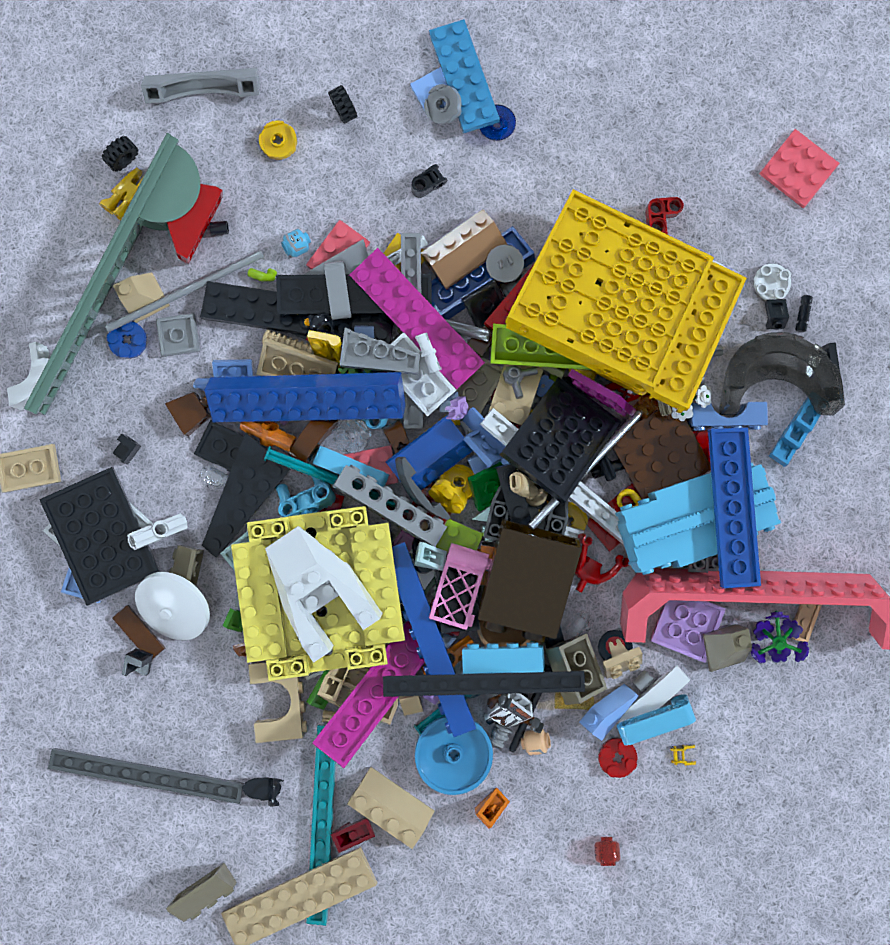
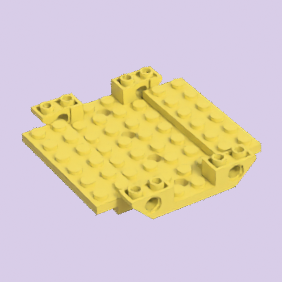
M366 506L247 522L249 542L231 545L247 663L267 660L269 681L308 676L311 672L346 667L350 670L388 664L386 647L383 643L405 640L389 522L368 525ZM297 526L305 531L310 527L316 530L315 539L325 548L335 553L342 561L350 565L383 613L378 621L364 630L340 596L324 605L327 608L325 616H319L316 611L312 613L334 645L333 652L330 655H325L314 663L302 647L283 609L265 550L266 547Z

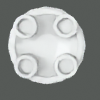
M778 264L764 265L755 274L754 289L764 300L782 299L790 290L791 273L788 269Z

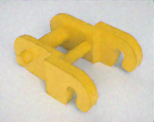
M682 745V748L673 746V748H670V751H673L674 759L671 760V763H674V765L683 763L685 766L696 765V761H686L684 755L686 749H693L695 745ZM677 751H681L682 759H678Z

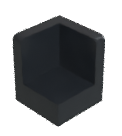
M121 433L117 439L120 443L113 451V454L120 458L122 463L129 464L141 448V445L129 436Z
M138 648L125 655L122 675L127 676L135 671L147 676L150 673L153 654Z

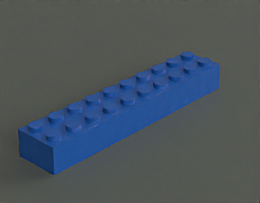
M401 372L210 377L204 389L213 422L403 418L406 406Z

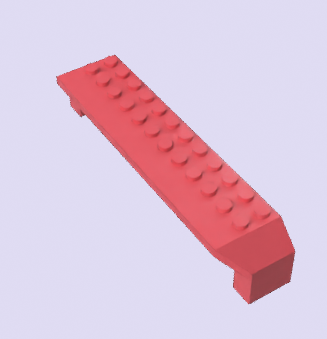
M653 568L654 572L650 574L636 573L622 594L620 626L625 642L645 643L648 617L669 600L871 606L872 613L869 632L882 649L890 650V596L870 574L760 571L761 586L721 588L719 571L702 573L688 572V569Z

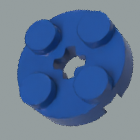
M132 321L109 332L106 337L110 350L121 358H136L146 348L147 336L145 330L139 324ZM131 335V343H123L124 336Z

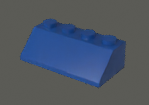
M448 415L386 461L398 479L399 476L395 463L397 457H405L416 471L411 478L418 488L422 490L473 452L463 440L465 437L452 420L446 419Z

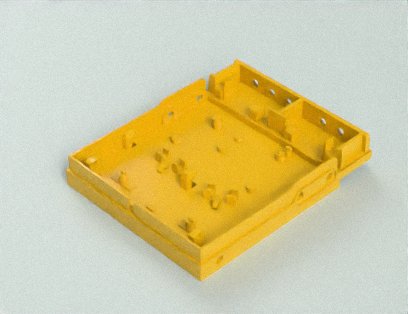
M573 189L505 323L507 324V329L595 371L598 375L634 393L645 395L648 392L650 393L649 399L655 398L677 409V413H682L690 408L747 278L713 262V256ZM597 280L602 282L601 286L595 284Z

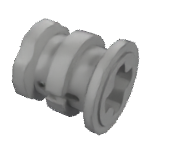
M496 722L495 725L497 727L493 729V735L489 739L495 746L504 748V741H507L509 738L507 735L512 734L513 731L510 728H504Z

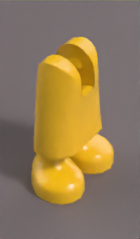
M137 167L133 169L111 190L113 195L110 198L102 199L99 202V205L112 215L114 214L120 221L142 181L141 179L136 185V182L142 175V170Z

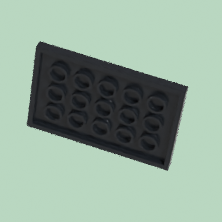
M558 377L499 455L563 505L621 421L565 377Z
M110 467L39 499L86 606L131 587L152 573L160 572L149 545L134 550L128 543L127 535L141 529L114 467Z

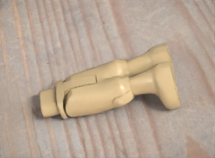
M515 472L510 475L511 490L525 497L529 505L539 506L545 502L548 493L542 488H537L540 486L522 472Z

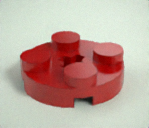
M618 737L611 738L603 743L598 754V761L602 770L610 777H626L637 767L638 756L633 745H624L622 739ZM615 753L623 755L621 762L613 761Z

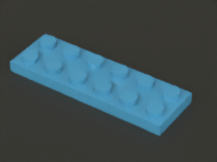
M465 20L429 30V36L446 84L454 87L461 97L462 112L458 119L463 133L499 123L500 118Z

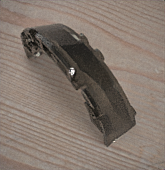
M771 332L762 334L744 343L731 358L725 373L719 415L735 414L739 409L744 393L751 386L764 380L775 379L789 382L801 389L807 395L814 410L819 415L834 416L845 406L842 378L836 364L833 365L832 361L828 358V353L816 343L812 344L803 339V336L793 333Z

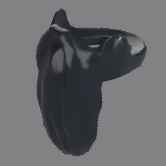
M269 777L253 778L245 782L242 789L249 798L261 801L268 800V806L270 807L279 806L276 797L281 791V784L279 782L284 780Z

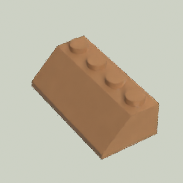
M482 209L422 251L421 254L427 267L447 290L484 264L492 249L508 244L495 222Z

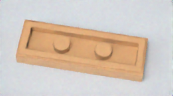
M799 605L794 620L803 628V632L795 640L809 641L822 605Z

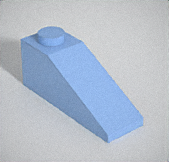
M623 684L593 705L579 723L602 741L639 695Z

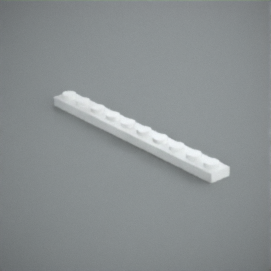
M494 408L489 411L480 423L484 429L505 446L518 430ZM580 481L568 499L623 544L617 526L619 519L615 515L616 511Z

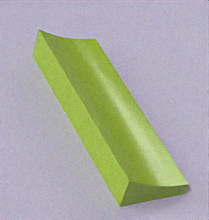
M493 324L491 364L591 370L507 329V324Z

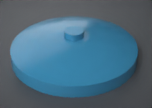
M442 716L429 723L419 735L415 746L416 767L423 781L435 791L447 795L464 794L478 787L487 777L493 761L492 744L486 731L476 721H474L476 725L475 730L453 737L452 733L448 734L445 723L448 721L446 716Z

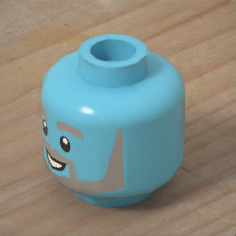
M295 229L283 236L281 245L287 256L298 257L308 252L311 240L306 232L303 233L301 230Z

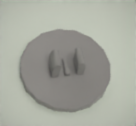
M510 245L495 247L490 251L486 260L487 272L491 278L502 283L512 282L517 279L524 267L522 254L518 249Z

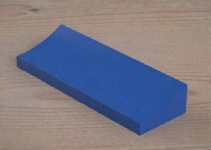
M513 226L501 233L506 243L518 249L522 254L524 260L523 269L536 261L534 251ZM486 262L447 290L437 278L431 281L432 306L444 319L449 320L465 309L461 298L493 280L487 272Z

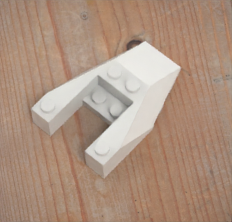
M297 526L265 548L283 609L302 647L313 663L328 654L334 645L312 613L336 597H341L363 630L381 618L383 613L350 565L338 558L331 550L321 545L318 540L301 527Z

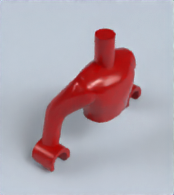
M584 533L578 535L580 544H582V550L575 571V575L580 581L575 590L582 593L587 583L598 585L612 579L622 567L629 566L628 562L630 561L628 558H624L623 555H617L615 558L616 564L613 568L600 574L603 565L587 556L588 546L593 541L592 538L589 536L586 538Z

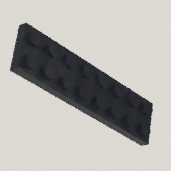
M325 274L276 275L277 314H319L323 312L331 314ZM345 274L351 314L385 313L356 283L350 274ZM421 274V294L432 305L431 274Z

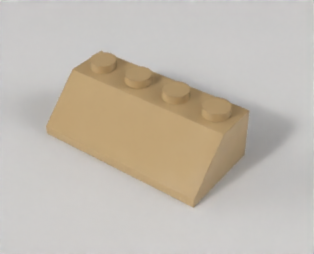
M372 767L369 768L347 805L411 849L414 848L424 833L435 811Z

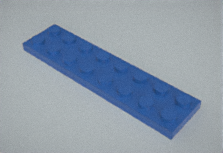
M748 428L709 429L708 439L720 587L761 586Z

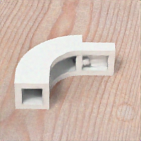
M38 342L29 343L31 370L28 377L20 384L7 388L9 406L19 410H24V406L49 360L47 347Z

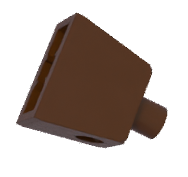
M195 392L165 403L185 436L191 435L211 417L207 410L209 406L206 396L200 399L199 395Z

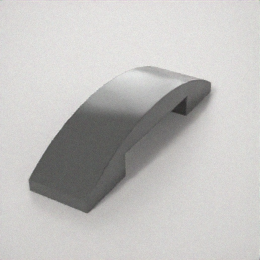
M397 457L395 459L397 473L409 497L418 506L427 510L428 514L440 519L449 520L451 517L439 502L430 503L411 477L416 471L405 457Z

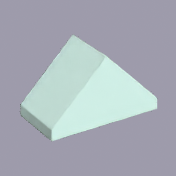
M420 542L417 546L414 566L443 571L447 552Z

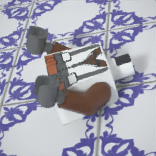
M521 693L498 694L487 700L488 713L484 715L487 724L491 725L497 722L504 728H509L516 724L525 723L531 726L530 729L536 733L542 732L544 724L540 722L539 718L533 717L532 702Z

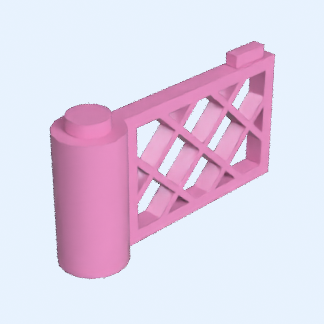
M454 543L450 544L429 619L467 630L468 626L472 627L475 616L471 614L484 570H488L491 559L488 558L489 554ZM448 567L456 569L460 577L450 581L446 575ZM470 573L478 576L476 584L471 587L467 585L464 576ZM461 578L466 589L457 594L451 583ZM449 585L454 596L444 600L441 590ZM468 591L471 601L463 606L458 595ZM456 597L461 608L451 613L446 602ZM444 604L448 615L443 618L434 616L436 607ZM463 610L466 616L464 625L457 623L453 614ZM450 616L452 621L447 620L446 618Z

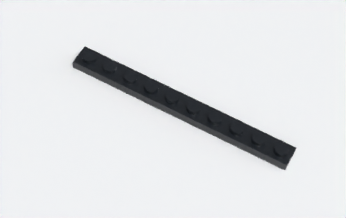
M510 463L496 467L510 521L528 525L531 517L526 499L514 493L510 488V475L518 472L517 468ZM561 626L559 627L556 639L545 637L544 643L546 648L564 641Z
M584 671L383 676V697L585 692Z

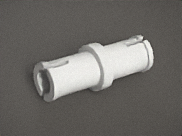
M427 332L416 336L422 351L421 356L425 359L430 374L441 370L435 355L436 350L435 348L433 349Z

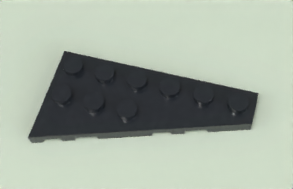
M248 433L244 435L201 545L216 558L291 470L268 459L263 461L267 449Z

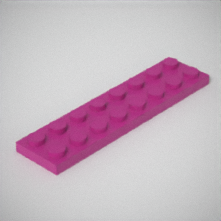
M379 248L374 250L350 274L356 283L419 349L420 346L416 336L427 332L431 345L436 350L435 355L441 367L439 371L456 389L485 363Z
M410 621L406 622L403 626L405 640L390 642L386 647L388 664L372 666L312 743L343 769L399 697H383V676L415 675L425 662L424 658L420 659L416 648L419 647L417 640L413 641L409 629H412Z

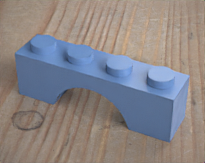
M767 402L744 403L741 405L738 413L731 418L719 415L714 410L712 404L702 408L697 403H691L693 416L686 418L688 425L693 427V431H704L705 427H712V429L749 427V430H761V426L768 425Z

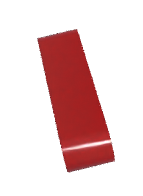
M679 197L652 199L645 209L646 225L652 227L653 224H657L660 226L661 232L668 235L666 218L677 217L684 208L683 201ZM669 205H676L678 211H672ZM651 206H656V207H658L659 212H658V213L652 212L650 207H651Z

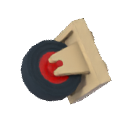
M610 630L601 636L598 643V651L604 660L603 669L607 679H616L627 670L635 671L641 667L643 653L640 647L633 649L632 642H625L621 630Z

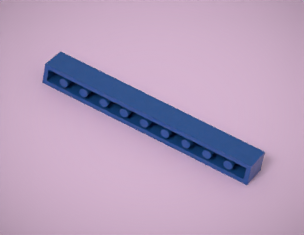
M405 542L393 546L399 600L405 608L402 613L405 621H410L412 629H409L413 641L417 640L419 647L416 650L419 658H424L426 666H423L425 674H456L435 620L429 619L431 607ZM438 695L440 703L437 705L441 715L445 714L448 721L445 723L448 734L452 733L453 737H457L476 729L464 695Z

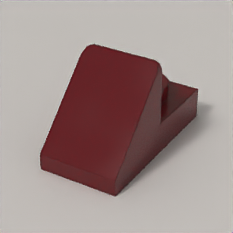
M365 817L352 824L350 821L331 833L338 853L375 837V833L369 819Z

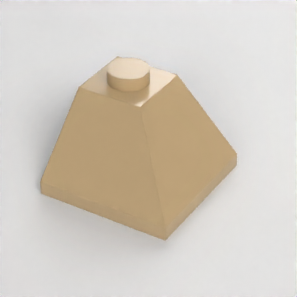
M152 272L131 276L113 285L120 301L129 314L165 297ZM168 303L134 321L138 323L170 305Z

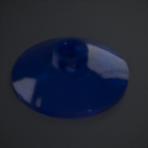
M496 104L495 107L500 118L498 123L500 127H494L493 124L480 128V131L490 140L501 141L511 136L514 132L516 118L508 107Z

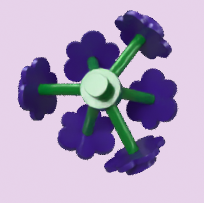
M776 610L771 612V616L765 617L768 620L757 622L756 628L753 630L756 639L761 641L764 638H770L772 643L761 649L759 644L752 643V657L758 663H765V652L768 651V655L771 656L774 663L786 662L787 657L791 654V650H793L795 661H804L809 654L808 642L800 641L797 647L787 644L786 641L787 638H799V634L803 632V628L798 625L796 620L784 619L789 618V615H783V612ZM779 619H784L783 622H782L783 625H781V627H780V620H779ZM769 620H775L776 636L771 634L774 631V626L770 624Z

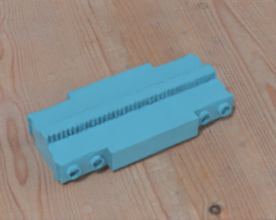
M751 463L757 535H759L758 531L764 530V532L774 530L775 525L780 524L781 520L776 513L778 512L774 503L776 496L773 488L768 485L764 467L762 468L761 464L754 466ZM711 472L648 493L649 498L638 501L639 505L632 507V504L620 507L621 511L615 513L619 519L617 526L630 561L628 563L635 573L650 574L654 572L653 568L660 566V569L669 566L673 568L683 567L718 554Z

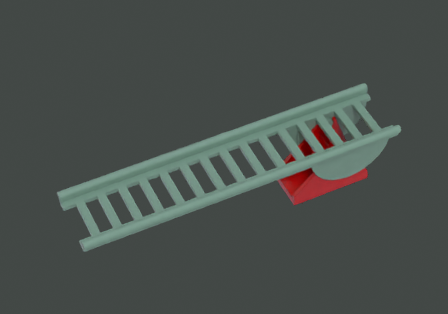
M166 133L27 400L24 406L25 410L34 414L39 412L44 415L47 414L143 226L158 231L169 230L178 259L185 263H190L209 226V222H211L223 198V190L216 186L200 184V175L196 163L187 151L178 145L179 140L171 134Z

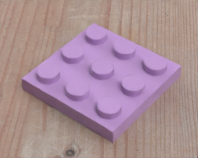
M669 600L662 607L650 641L705 663L707 656L702 634L718 630L726 608L708 601Z

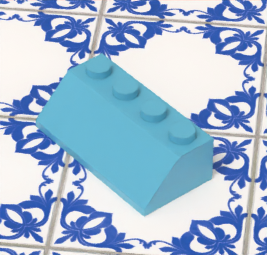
M528 642L526 646H518V643H506V646H499V643H488L487 647H479L477 643L467 644V647L462 649L463 674L543 672L545 668L543 645H538V642Z

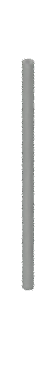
M260 250L105 325L108 332H111L206 286L207 281L214 282L264 256Z

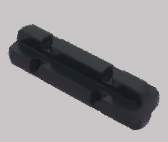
M803 295L801 297L800 303L802 305L799 307L798 323H796L795 328L798 332L807 331V321H809L811 311L810 304L813 301V297L810 295Z

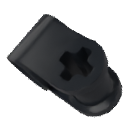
M434 164L413 178L411 192L415 197L422 198L445 185L448 180L440 173L439 166ZM417 184H422L425 188L422 190H418L415 188V186Z

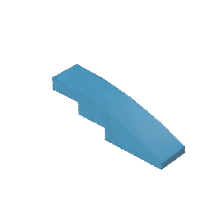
M812 391L777 441L769 457L783 467L787 466L796 450L801 447L808 433L813 430L828 402Z

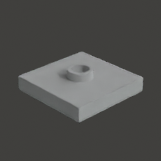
M194 313L156 319L162 357L200 352Z

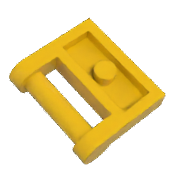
M309 330L307 338L314 355L336 361L340 365L342 350L340 337Z

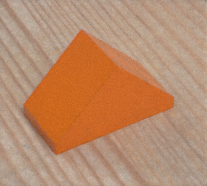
M496 787L475 807V814L490 829L510 801Z

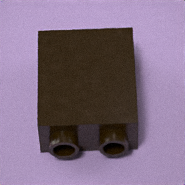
M502 519L478 607V619L484 621L483 626L497 633H505L507 627L522 630V637L538 643L544 642L545 637L556 639L582 550L579 538L539 528L532 530L528 525Z

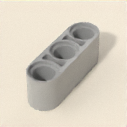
M344 262L324 263L332 320L351 318Z

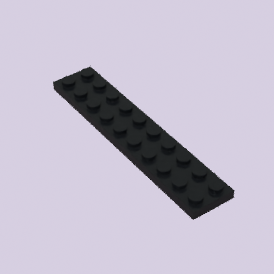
M207 281L200 318L203 320L308 335L310 327L304 324L307 314H277L276 291ZM386 313L351 314V318L333 320L331 334L339 336L341 341H343L345 328L351 329L354 332L355 326H374V339L390 344L394 322Z

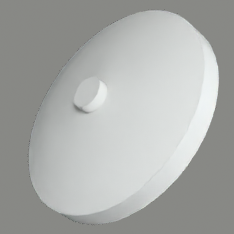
M156 572L145 577L136 589L135 602L137 609L145 622L158 633L176 640H190L199 636L208 625L210 611L207 601L199 589L187 579L169 572Z

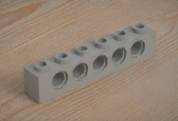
M346 465L332 486L334 489L362 506H366L367 509L418 540L436 547L447 528L443 524L444 521L436 516L432 518L426 514L427 510L424 508L412 506L410 504L411 501L406 497L400 496L399 498L394 495V490L385 485L381 487L377 484V480L369 475L363 476L360 474L361 470L357 467ZM353 480H359L362 483L360 490L353 488ZM370 490L378 492L377 500H372L369 497ZM387 500H392L395 503L394 510L387 509ZM404 510H408L412 514L409 521L403 518ZM421 520H425L428 523L426 531L420 529L419 524Z

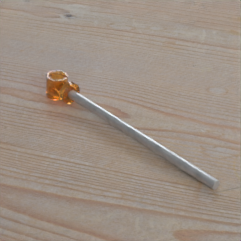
M648 392L645 395H639L638 402L633 406L637 410L633 417L631 416L608 440L586 474L639 419L647 420L655 410H660L657 399L652 398L651 402V399H649L650 393ZM553 497L528 524L529 528L534 530L560 502Z

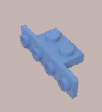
M252 359L213 360L212 362L214 377L253 376ZM197 378L193 383V388L204 390L210 378Z
M474 407L470 408L463 418V422L473 432L467 434L463 440L489 468L498 462H501L503 465L508 464L509 462L499 455L505 448V445L480 425L484 419L483 416Z

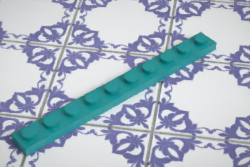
M317 725V736L326 725ZM317 747L309 871L331 861L336 762ZM328 908L308 917L306 924L326 926Z

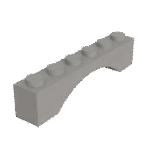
M247 68L144 76L141 88L145 104L166 102L182 96L202 93H224L239 97L257 96L260 91L258 69Z

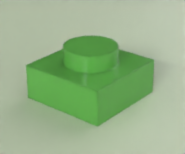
M230 608L223 627L242 633L243 627L240 611Z

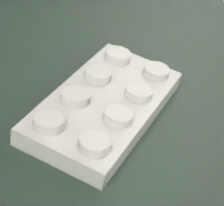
M403 332L390 345L399 346L420 354L418 375L401 373L403 390L429 416L456 389L440 371L430 374L426 361L421 356L422 351Z

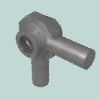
M516 365L506 367L503 377L505 383L513 387L516 399L524 397L520 386L523 377L536 375L538 371L537 367L522 370Z

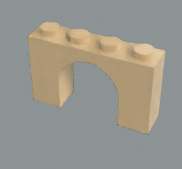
M266 661L248 664L250 684L276 682L283 685L291 697V706L286 715L275 719L257 720L254 723L255 742L262 743L303 738L305 732L308 731L307 721H303V713L306 712L305 701H301V693H304L303 681L300 682L299 677L269 681Z

